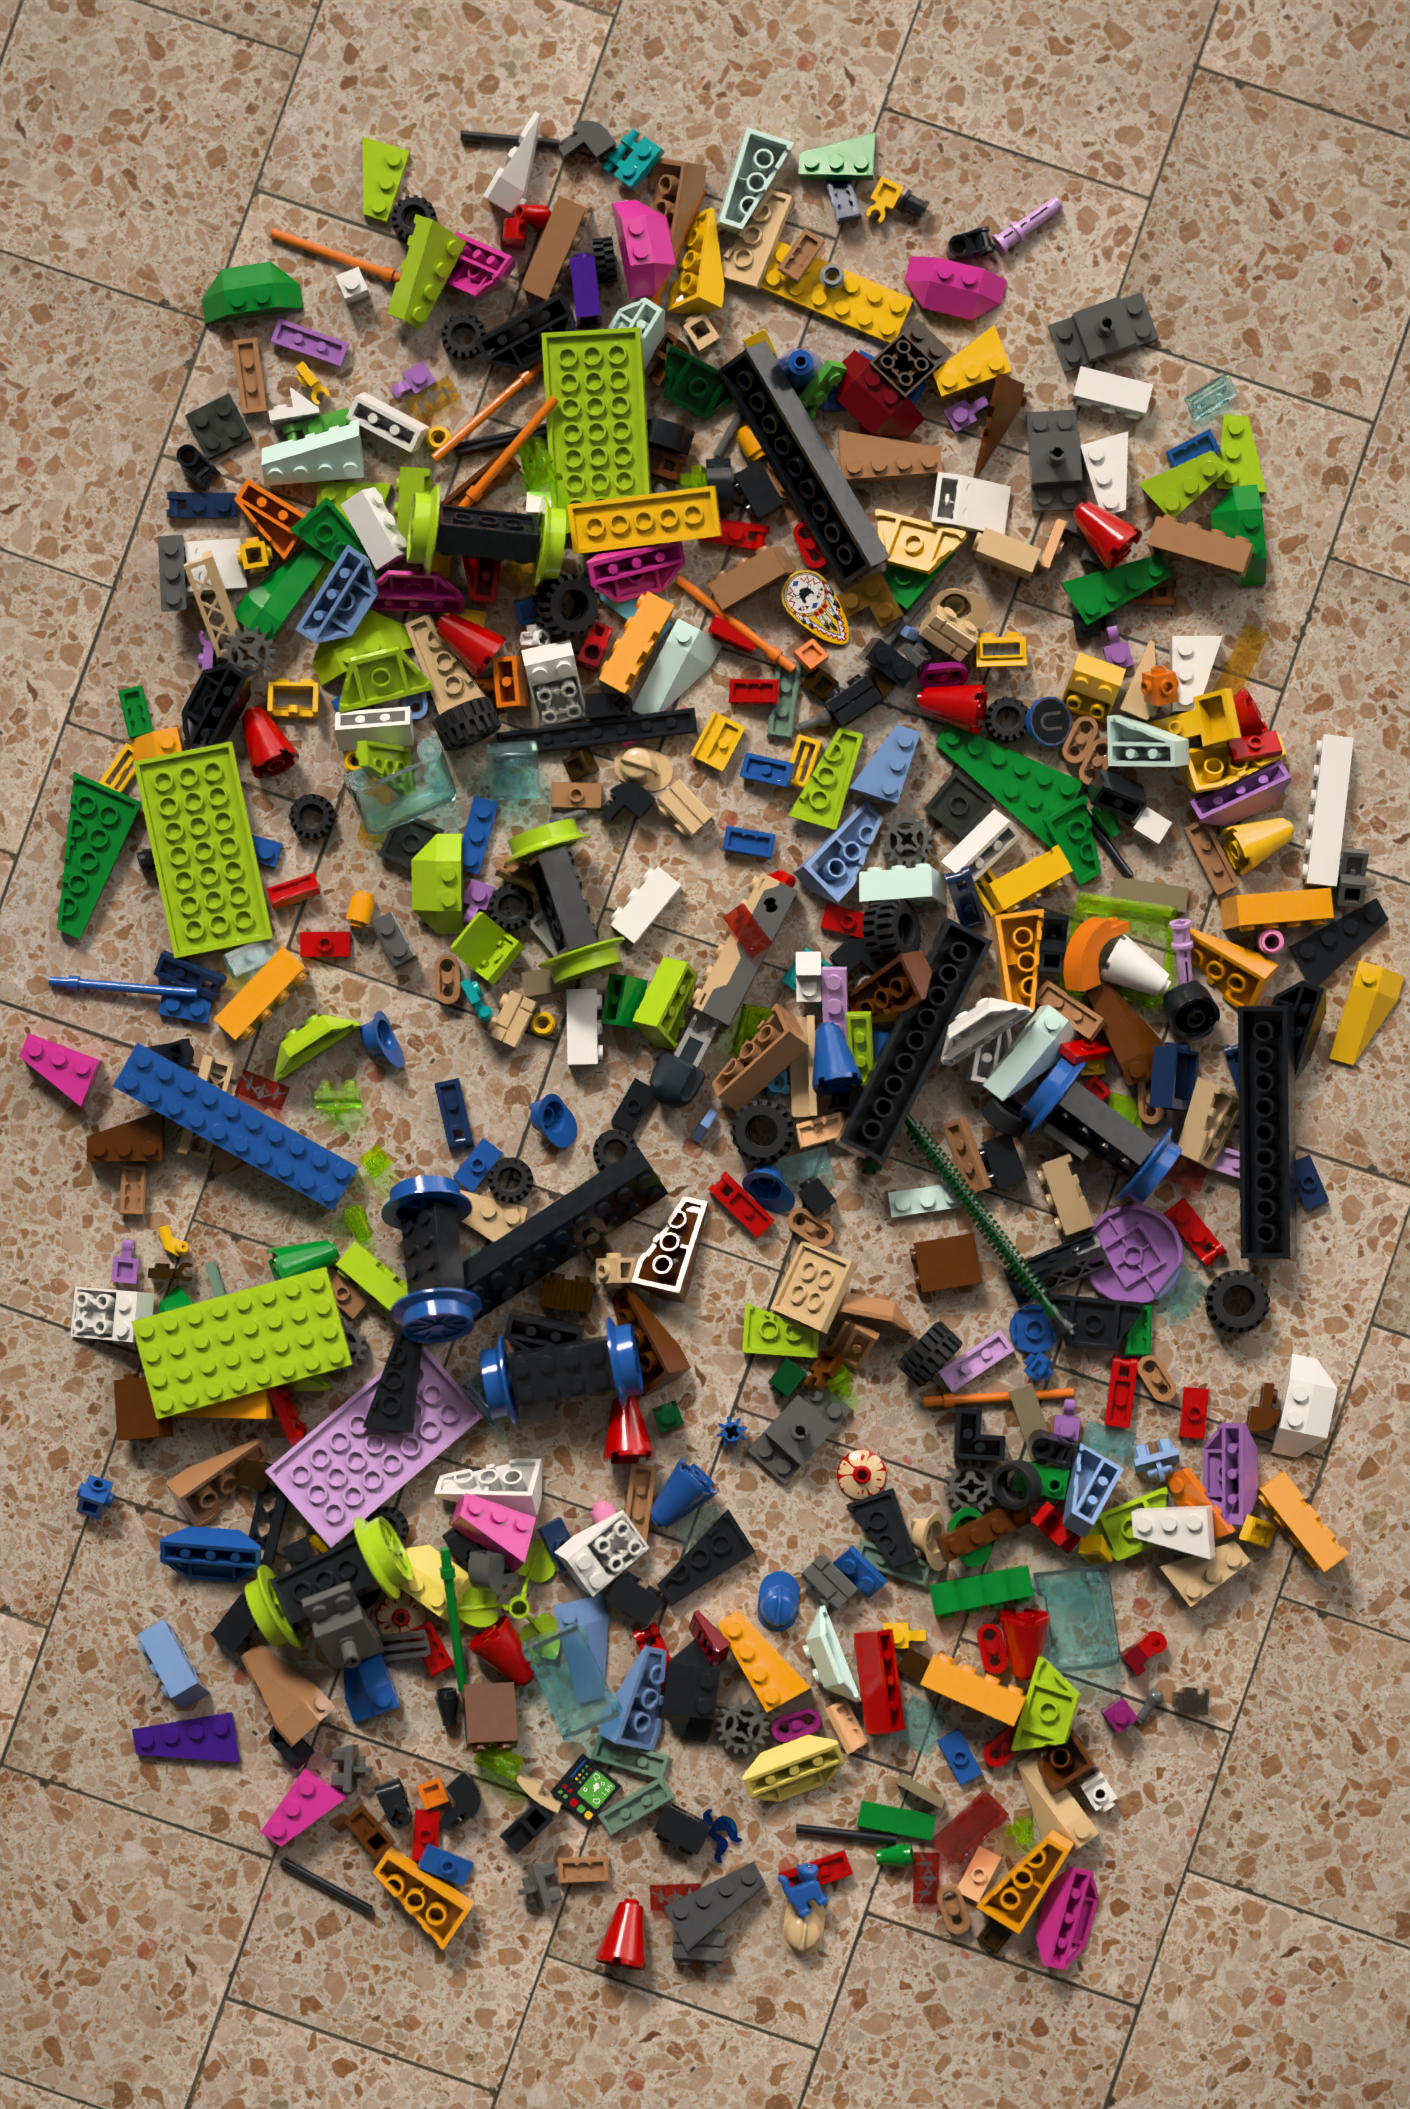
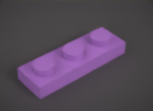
M280 318L270 341L272 344L339 368L342 367L350 346L348 342Z

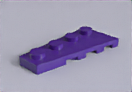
M233 1712L132 1729L136 1755L241 1762Z

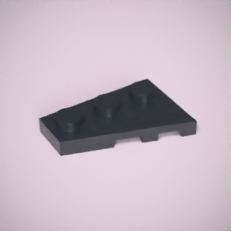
M894 1488L846 1504L894 1568L918 1561Z

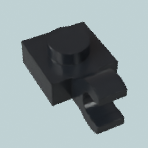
M1072 614L1076 640L1100 637V629L1117 626L1116 614L1104 616L1087 627L1079 614Z

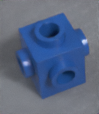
M89 1475L86 1483L81 1482L76 1497L79 1498L76 1512L100 1520L105 1508H110L115 1497V1494L111 1493L113 1482Z

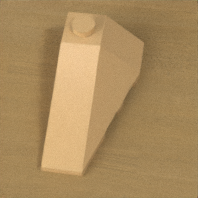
M1034 1750L1019 1761L1017 1766L1041 1839L1053 1829L1074 1842L1068 1853L1070 1854L1098 1835L1099 1831L1068 1789L1054 1794L1051 1792L1038 1770V1762Z

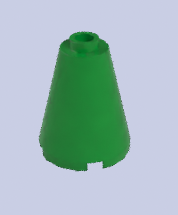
M329 1240L272 1247L266 1251L267 1254H272L273 1259L268 1260L275 1281L323 1267L329 1269L337 1263L336 1258L339 1257L335 1243L330 1244Z

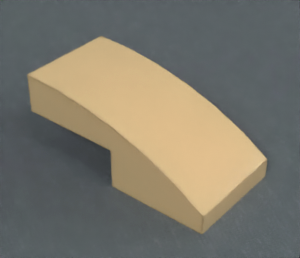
M522 1774L518 1775L516 1781L530 1797L549 1810L556 1813L559 1812L562 1802L540 1793L542 1782Z

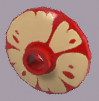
M856 1450L848 1453L841 1460L837 1468V1480L840 1488L846 1495L854 1499H863L879 1493L886 1482L887 1471L884 1462L877 1454L869 1450ZM860 1470H864L867 1473V1477L863 1480L857 1477V1473Z
M400 1592V1597L396 1600L389 1596L386 1597L378 1607L376 1616L378 1627L383 1634L410 1631L425 1623L427 1618L424 1605L406 1592ZM398 1613H403L406 1616L404 1622L397 1621L396 1616ZM410 1638V1639L393 1640V1641L401 1642V1643H402V1642H406V1641H411L412 1639Z

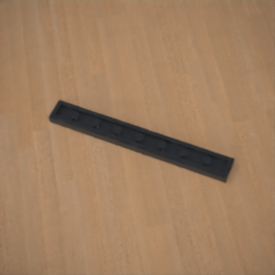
M693 707L498 732L496 734L499 758L694 734L698 733L695 708Z

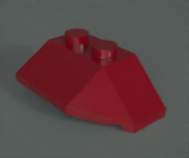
M853 350L841 362L848 370L837 384V401L872 436L908 438L925 421V418L908 396L904 399L869 365L870 360Z

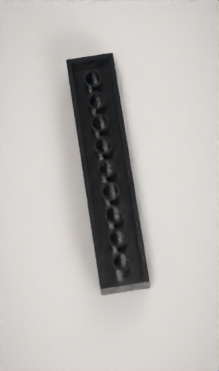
M766 340L746 348L721 367L718 373L841 586L843 587L863 577L889 559V553Z
M949 918L942 923L926 955V960L932 970L926 999L910 1010L898 1012L834 1143L835 1145L878 1167L885 1163L946 1038L948 1027L954 1022L993 942L992 940Z
M1294 1005L1238 1006L1241 1259H1292L1297 1257Z
M639 1147L462 1263L465 1290L477 1295L482 1302V1309L473 1318V1322H476L507 1300L513 1298L516 1294L554 1271L557 1267L669 1194Z

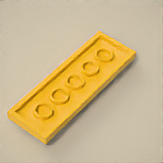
M778 241L760 289L887 344H890L899 335L914 299L843 269L845 274L843 284L836 289H828L820 281V272L824 266L831 263L817 257L800 282L796 284L777 271V268L791 249V246ZM830 273L827 276L830 281L837 279L834 273Z
M716 486L567 504L573 554L722 536Z

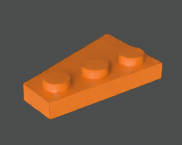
M1189 1467L1165 1476L1177 1507L1212 1505L1214 1539L1236 1531L1231 1523L1227 1524L1222 1518L1220 1508L1217 1505L1213 1506L1207 1498V1491Z

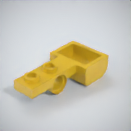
M1231 688L1193 697L1195 710L1146 723L1188 740L1201 735L1203 746H1215L1242 738Z

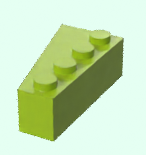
M415 214L413 221L416 224L413 236L409 235L407 242L409 250L406 260H402L400 267L402 274L400 281L395 284L387 314L404 325L422 330L467 242L433 219Z
M354 1241L336 1263L340 1268L337 1272L348 1281L351 1278L359 1284L356 1288L365 1296L369 1297L371 1294L378 1300L376 1305L386 1313L391 1310L392 1305L397 1300L408 1295L407 1283L357 1241Z

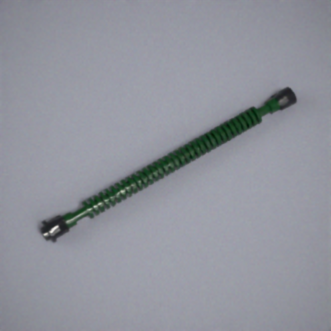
M909 1112L904 1122L909 1129L906 1135H912L909 1138L911 1141L916 1140L913 1143L915 1147L920 1145L917 1148L919 1152L924 1150L921 1153L923 1157L928 1155L925 1158L927 1162L932 1160L929 1163L930 1167L935 1166L933 1171H939L937 1173L938 1177L943 1176L940 1179L942 1183L947 1181L944 1184L946 1188L951 1186L948 1191L950 1193L954 1192L952 1194L954 1198L958 1197L956 1199L957 1203L962 1202L960 1204L961 1208L966 1207L964 1212L966 1214L969 1213V1219L973 1218L972 1223L979 1222L975 1227L977 1229L982 1227L979 1231L981 1234L986 1232L983 1236L985 1240L990 1237L987 1243L989 1245L994 1243L991 1246L993 1250L998 1248L995 1251L996 1255L1002 1253L999 1259H1005L1003 1261L1004 1265L1009 1264L1006 1267L1008 1271L1014 1269L1010 1272L1011 1275L1018 1274L1014 1279L1016 1281L1021 1279L1018 1283L1020 1286L1025 1284L1022 1288L1024 1292L1029 1289L1026 1295L1029 1297L1033 1294L1030 1300L1032 1302L1037 1300L1045 1310L1043 1313L1049 1320L1047 1323L1056 1334L1055 1338L1057 1340L1062 1338L1064 1341L1069 1339L1076 1333L1074 1329L1077 1326L1076 1322L1072 1323L1063 1310L1060 1311L1056 1304L1050 1302L1045 1295L1048 1289L1046 1287L1041 1289L1044 1286L1042 1282L1037 1284L1040 1281L1039 1277L1033 1279L1036 1276L1035 1272L1029 1274L1032 1268L1030 1266L1025 1268L1028 1265L1027 1261L1021 1263L1024 1257L1017 1258L1021 1253L1019 1251L1014 1253L1017 1249L1015 1245L1010 1247L1013 1244L1012 1241L1006 1242L1009 1237L1007 1235L1002 1237L1005 1232L1003 1230L999 1231L1001 1229L1000 1225L995 1226L997 1224L996 1220L990 1222L993 1216L991 1214L988 1215V1209L982 1211L985 1205L978 1206L982 1201L980 1199L975 1201L978 1196L976 1194L971 1196L974 1192L973 1189L967 1190L970 1185L968 1183L963 1185L966 1180L964 1178L959 1180L962 1177L961 1173L956 1174L958 1169H952L955 1166L953 1163L948 1164L951 1161L949 1157L944 1159L947 1156L946 1153H941L943 1149L941 1147L937 1148L939 1146L937 1142L933 1143L935 1141L934 1137L929 1138L931 1136L930 1132L925 1133L928 1129L926 1126L922 1127L924 1125L923 1122L916 1123Z

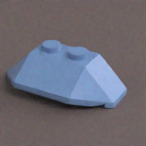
M347 545L295 630L314 643L353 636L379 595L369 559Z

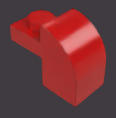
M1046 1502L1036 1510L1034 1517L1031 1519L1032 1524L1069 1554L1080 1541L1081 1536L1063 1526L1064 1516L1050 1503Z

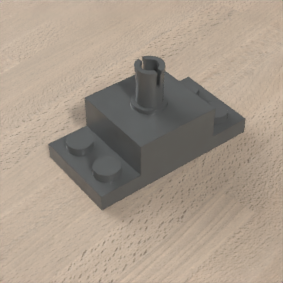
M1142 292L1123 299L1119 296L1074 312L1070 318L1048 325V330L1064 373L1159 339Z
M1076 409L1027 412L1026 423L1032 513L1075 510L1082 503L1080 434L1077 429Z
M804 1386L747 1451L785 1484L852 1409L827 1386L821 1392H818L815 1386L811 1391Z
M349 1581L301 1600L303 1608L312 1623L315 1638L332 1669L354 1668L360 1664V1661L385 1652L378 1634Z

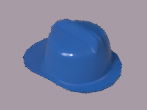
M377 1011L372 1021L359 1027L363 1045L370 1054L376 1057L385 1056L392 1066L401 1068L404 1064V1056L400 1044L392 1031L387 1016L382 1011Z
M548 1094L542 1100L529 1105L532 1126L537 1131L544 1133L551 1143L556 1147L565 1148L574 1142L577 1135L576 1119L558 1095Z
M757 1162L752 1172L743 1178V1189L766 1210L774 1213H785L794 1207L795 1196L784 1183L782 1173L778 1168Z
M775 1571L767 1575L761 1582L757 1609L758 1619L770 1631H785L796 1621L800 1593L799 1585L791 1574L784 1571Z

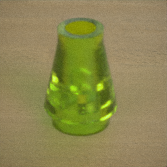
M361 1203L342 1210L344 1214L342 1218L358 1242L372 1237L366 1208H363Z

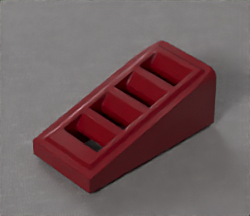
M698 1610L695 1611L688 1628L708 1662L714 1667L726 1659L731 1643Z

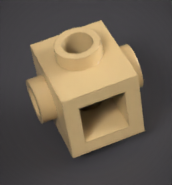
M606 1253V1258H596V1284L607 1283V1288H622V1283H632L635 1272V1257L621 1258V1253Z

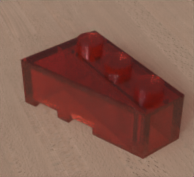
M985 1788L935 1835L931 1842L952 1865L955 1862L960 1864L970 1855L969 1850L972 1847L981 1845L988 1838L990 1831L994 1828L997 1829L1006 1821L1009 1813Z

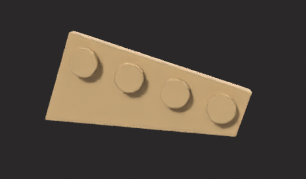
M771 189L768 191L752 214L753 218L746 228L743 227L733 247H729L724 255L725 258L722 261L724 280L759 290L795 200L793 196Z

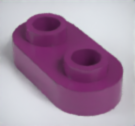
M959 661L931 663L919 669L918 680L923 688L959 686L967 682L968 671L966 665Z
M807 1707L780 1716L772 1724L773 1736L779 1741L787 1742L811 1734L820 1727V1715L815 1709ZM807 1715L813 1718V1722L810 1725H806L803 1722L804 1717ZM787 1724L789 1731L782 1733L779 1730L780 1725Z

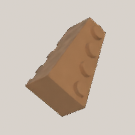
M566 195L558 196L520 287L521 289L544 299L558 294L561 287L559 280L562 273L566 274L570 266L569 258L572 251H575L581 239L579 236L583 227L585 228L589 221L591 206Z
M838 431L840 470L848 484L937 478L938 472H942L940 447Z
M1164 515L1163 518L1156 516L1147 543L1151 555L1163 552L1171 560L1180 562L1183 558H1187L1188 562L1199 567H1206L1208 563L1212 564L1211 568L1216 571L1245 578L1254 551L1253 545L1249 543V539L1241 536H1235V539L1225 536V532L1217 529H1211V532L1201 529V525L1194 522H1187V525L1179 523L1177 518L1170 515Z
M778 1003L771 1009L774 1013L767 1022L762 1020L757 1026L759 1031L751 1041L746 1040L742 1044L740 1055L737 1058H731L712 1081L717 1097L735 1111L740 1110L742 1106L749 1103L755 1095L766 1088L779 1073L783 1072L792 1061L802 1055L809 1047L797 1018Z

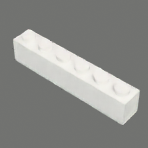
M1323 734L1321 740L1316 741L1315 755H1319L1318 765H1314L1312 771V780H1316L1315 790L1311 789L1309 804L1313 805L1312 814H1308L1306 829H1310V837L1305 839L1303 851L1304 854H1307V863L1302 864L1301 879H1305L1304 885L1332 889L1337 887L1354 740L1352 737Z

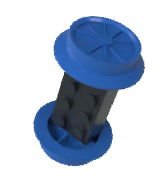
M1061 1057L1019 1112L1021 1116L1031 1123L1029 1134L1032 1135L1048 1115L1054 1126L1069 1132L1075 1142L1090 1148L1096 1158L1107 1161L1112 1165V1169L1122 1176H1130L1115 1200L1119 1201L1128 1196L1141 1205L1159 1184L1183 1150L1171 1141L1172 1128L1170 1127L1156 1142L1077 1081L1069 1088L1086 1063L1082 1062L1072 1066Z
M426 1175L403 1180L391 1188L389 1192L390 1201L381 1210L382 1220L387 1225L402 1230L408 1295L397 1300L392 1305L390 1310L391 1318L396 1323L402 1325L403 1335L411 1341L428 1344L454 1341L472 1331L474 1327L473 1318L482 1309L481 1299L474 1293L465 1290L458 1223L470 1214L472 1204L465 1195L460 1193L459 1184L448 1177Z
M606 1317V1336L508 1352L504 1337L499 1336L496 1347L481 1349L483 1383L492 1419L508 1417L513 1425L517 1426L519 1423V1406L611 1390L617 1391L620 1405L625 1407L628 1396L643 1394L642 1371L632 1324L616 1326L610 1317Z

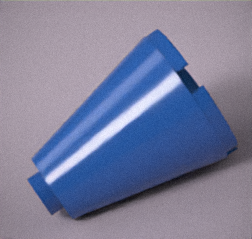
M803 348L789 350L778 360L798 397L823 366L822 361L815 353Z
M834 1022L820 1024V1027L815 1031L812 1077L814 1092L817 1093L818 1089H820L826 1095L850 1091V1085L855 1083L859 1087L863 1082L862 1076L840 1026L835 1025Z
M681 1458L677 1462L650 1510L652 1514L651 1520L659 1527H670L715 1497L718 1493L717 1488L713 1490L711 1487L714 1484L712 1479L696 1464L687 1465L686 1461L688 1459Z

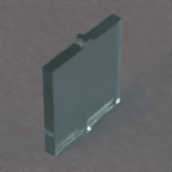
M1180 1263L1154 1298L1164 1306L1165 1311L1171 1312L1179 1320H1182L1208 1286L1198 1278V1273L1190 1271L1184 1264Z
M716 1504L693 1511L676 1522L680 1534L679 1540L683 1542L686 1553L720 1518Z
M912 1695L903 1710L905 1730L892 1732L891 1734L905 1741L907 1746L912 1745L927 1754L949 1715L933 1707L931 1702L926 1703Z

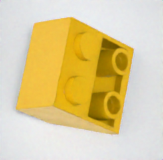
M1079 652L1061 701L1064 702L1069 711L1083 716H1090L1094 720L1106 724L1107 716L1111 712L1126 669Z

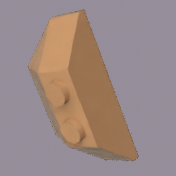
M851 1288L850 1293H845L833 1321L844 1323L849 1316L851 1318L850 1321L856 1324L860 1322L872 1329L914 1336L915 1334L914 1329L897 1304L890 1301V1296L876 1293L875 1298L865 1296L866 1291Z

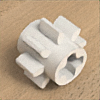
M526 625L527 631L521 632L520 645L523 649H530L550 644L551 637L549 632L543 630L540 627L541 625Z

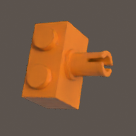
M514 655L492 658L494 677L474 679L478 685H484L480 686L483 693L495 692L497 708L510 709L530 706L523 656Z

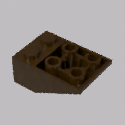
M916 319L873 358L869 365L905 399L932 377V374L948 361L953 352L920 320Z

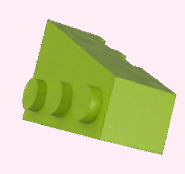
M1209 451L1139 483V485L1166 515L1178 518L1230 469L1214 451Z
M400 467V476L396 479V492L399 493L398 502H395L394 517H397V528L406 541L414 492L430 494L432 491L433 476L429 468Z
M663 957L649 987L645 991V996L639 1008L635 1012L632 1021L654 1046L676 1050L679 1045L676 1040L680 1027L684 1028L686 1020L682 1019L686 1004H691L698 978L697 972L688 962Z

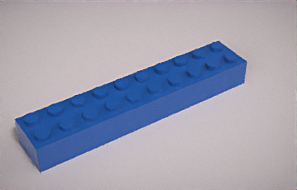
M138 1042L112 1087L331 1210L335 1209L358 1166Z

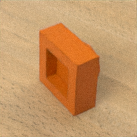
M812 638L794 651L793 657L810 674L825 663L829 655Z
M441 1776L417 1785L425 1810L449 1801Z

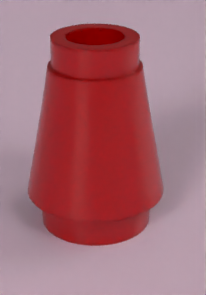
M519 204L515 208L514 216L515 218L525 220L527 224L537 229H542L546 227L552 212L546 205Z

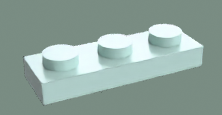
M944 1184L888 1193L891 1218L960 1208L962 1202L957 1203L956 1199L958 1197L954 1198L952 1196L954 1192L950 1193L948 1191L951 1186L946 1188Z

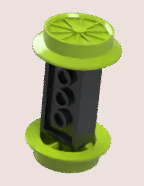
M435 484L430 494L414 492L407 537V563L422 564L426 575H430L434 552H439L445 556L458 554L465 555L471 559L485 557L497 562L512 560L518 564L532 563L533 587H537L542 578H559L565 546L566 510L550 507L547 497H542L537 517V515L439 504V484Z
M573 818L549 823L510 838L508 844L512 855L504 862L505 866L522 863L528 864L558 955L540 963L538 968L550 970L554 984L580 979L620 964L621 959L617 947L625 940L624 937H618L596 943L598 930L596 925L591 923L589 917L590 906L588 901L583 899L581 893L583 888L580 877L575 875L573 869L575 865L573 855L570 851H567V849L586 842L591 836L590 834L579 833Z
M360 1516L355 1517L353 1521L355 1537L278 1576L266 1565L258 1567V1579L245 1585V1595L259 1629L272 1646L279 1648L290 1642L295 1647L302 1648L305 1644L303 1626L311 1623L303 1608L301 1600L348 1581L358 1598L380 1587L390 1598L396 1600L400 1597V1586L413 1580V1571L398 1535L384 1517L380 1516L370 1522H367Z

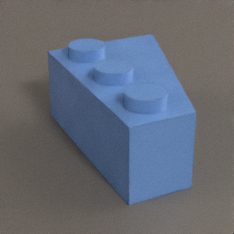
M897 724L851 785L849 791L897 806L921 732Z
M1080 1443L1071 1458L1072 1465L1069 1472L1063 1526L1085 1539L1124 1468Z
M163 1619L137 1634L141 1641L138 1646L145 1657L149 1656L151 1659L150 1669L156 1678H161L164 1684L161 1686V1689L167 1699L171 1698L185 1709L210 1694L207 1686L204 1687L197 1676V1669L195 1666L192 1667L185 1654L184 1647L167 1621Z

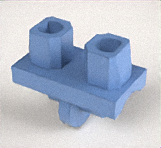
M1170 1438L1157 1441L1159 1452L1154 1454L1149 1453L1147 1444L1135 1446V1472L1147 1471L1148 1478L1158 1475L1159 1481L1163 1482L1165 1481L1164 1474L1173 1471L1171 1464L1180 1462L1178 1447L1174 1448Z

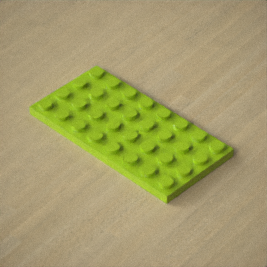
M642 327L541 333L545 403L551 396H554L559 401L546 417L552 508L566 510V533H571L567 504L651 494Z
M233 741L133 761L174 958L272 939L273 934Z
M327 1267L131 1321L158 1420L353 1365Z

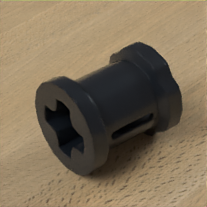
M908 189L897 209L907 211L915 216V220L920 221L930 202L927 200L924 202L914 196L912 191Z

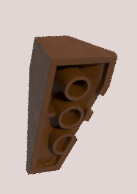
M997 373L974 470L973 478L977 479L1017 416L1020 406L1025 407L1028 392H1024L1025 384L1000 373Z
M918 950L899 955L848 993L849 1012L872 1011L873 1017L910 1010L926 999L932 970L923 951Z
M1108 981L1085 991L1093 1011L1107 1021L1102 1027V1032L1109 1048L1112 1049V1055L1124 1082L1131 1086L1151 1077L1154 1046L1164 1047L1161 1039Z
M689 1197L682 1198L667 1219V1224L660 1234H656L652 1240V1245L639 1258L631 1281L633 1285L660 1299L685 1303L693 1276L708 1201Z
M629 1285L624 1286L611 1298L618 1326L631 1323L634 1330L643 1379L642 1397L677 1380L691 1368L679 1344Z
M1028 1690L1024 1692L1022 1695L1027 1696ZM1073 1727L1071 1728L1067 1743L1033 1748L1035 1749L1038 1762V1770L1053 1794L1080 1784L1100 1771Z

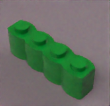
M1028 1565L928 1585L934 1615H940L941 1619L954 1617L955 1611L965 1610V1614L979 1612L980 1606L989 1605L990 1609L1005 1606L1004 1602L1014 1600L1015 1604L1030 1601L1029 1596L1034 1595Z

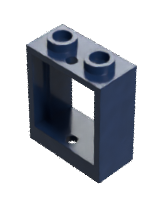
M1164 1042V1047L1154 1046L1149 1107L1188 1112L1197 1081L1199 1052L1191 1051V1046L1179 1045V1043Z

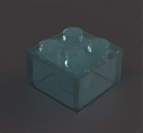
M536 741L486 744L490 801L540 798Z

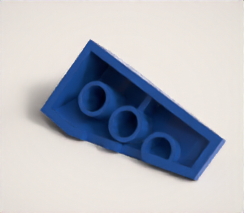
M382 1653L360 1661V1664L354 1668H343L345 1701L354 1723L377 1716L401 1705Z

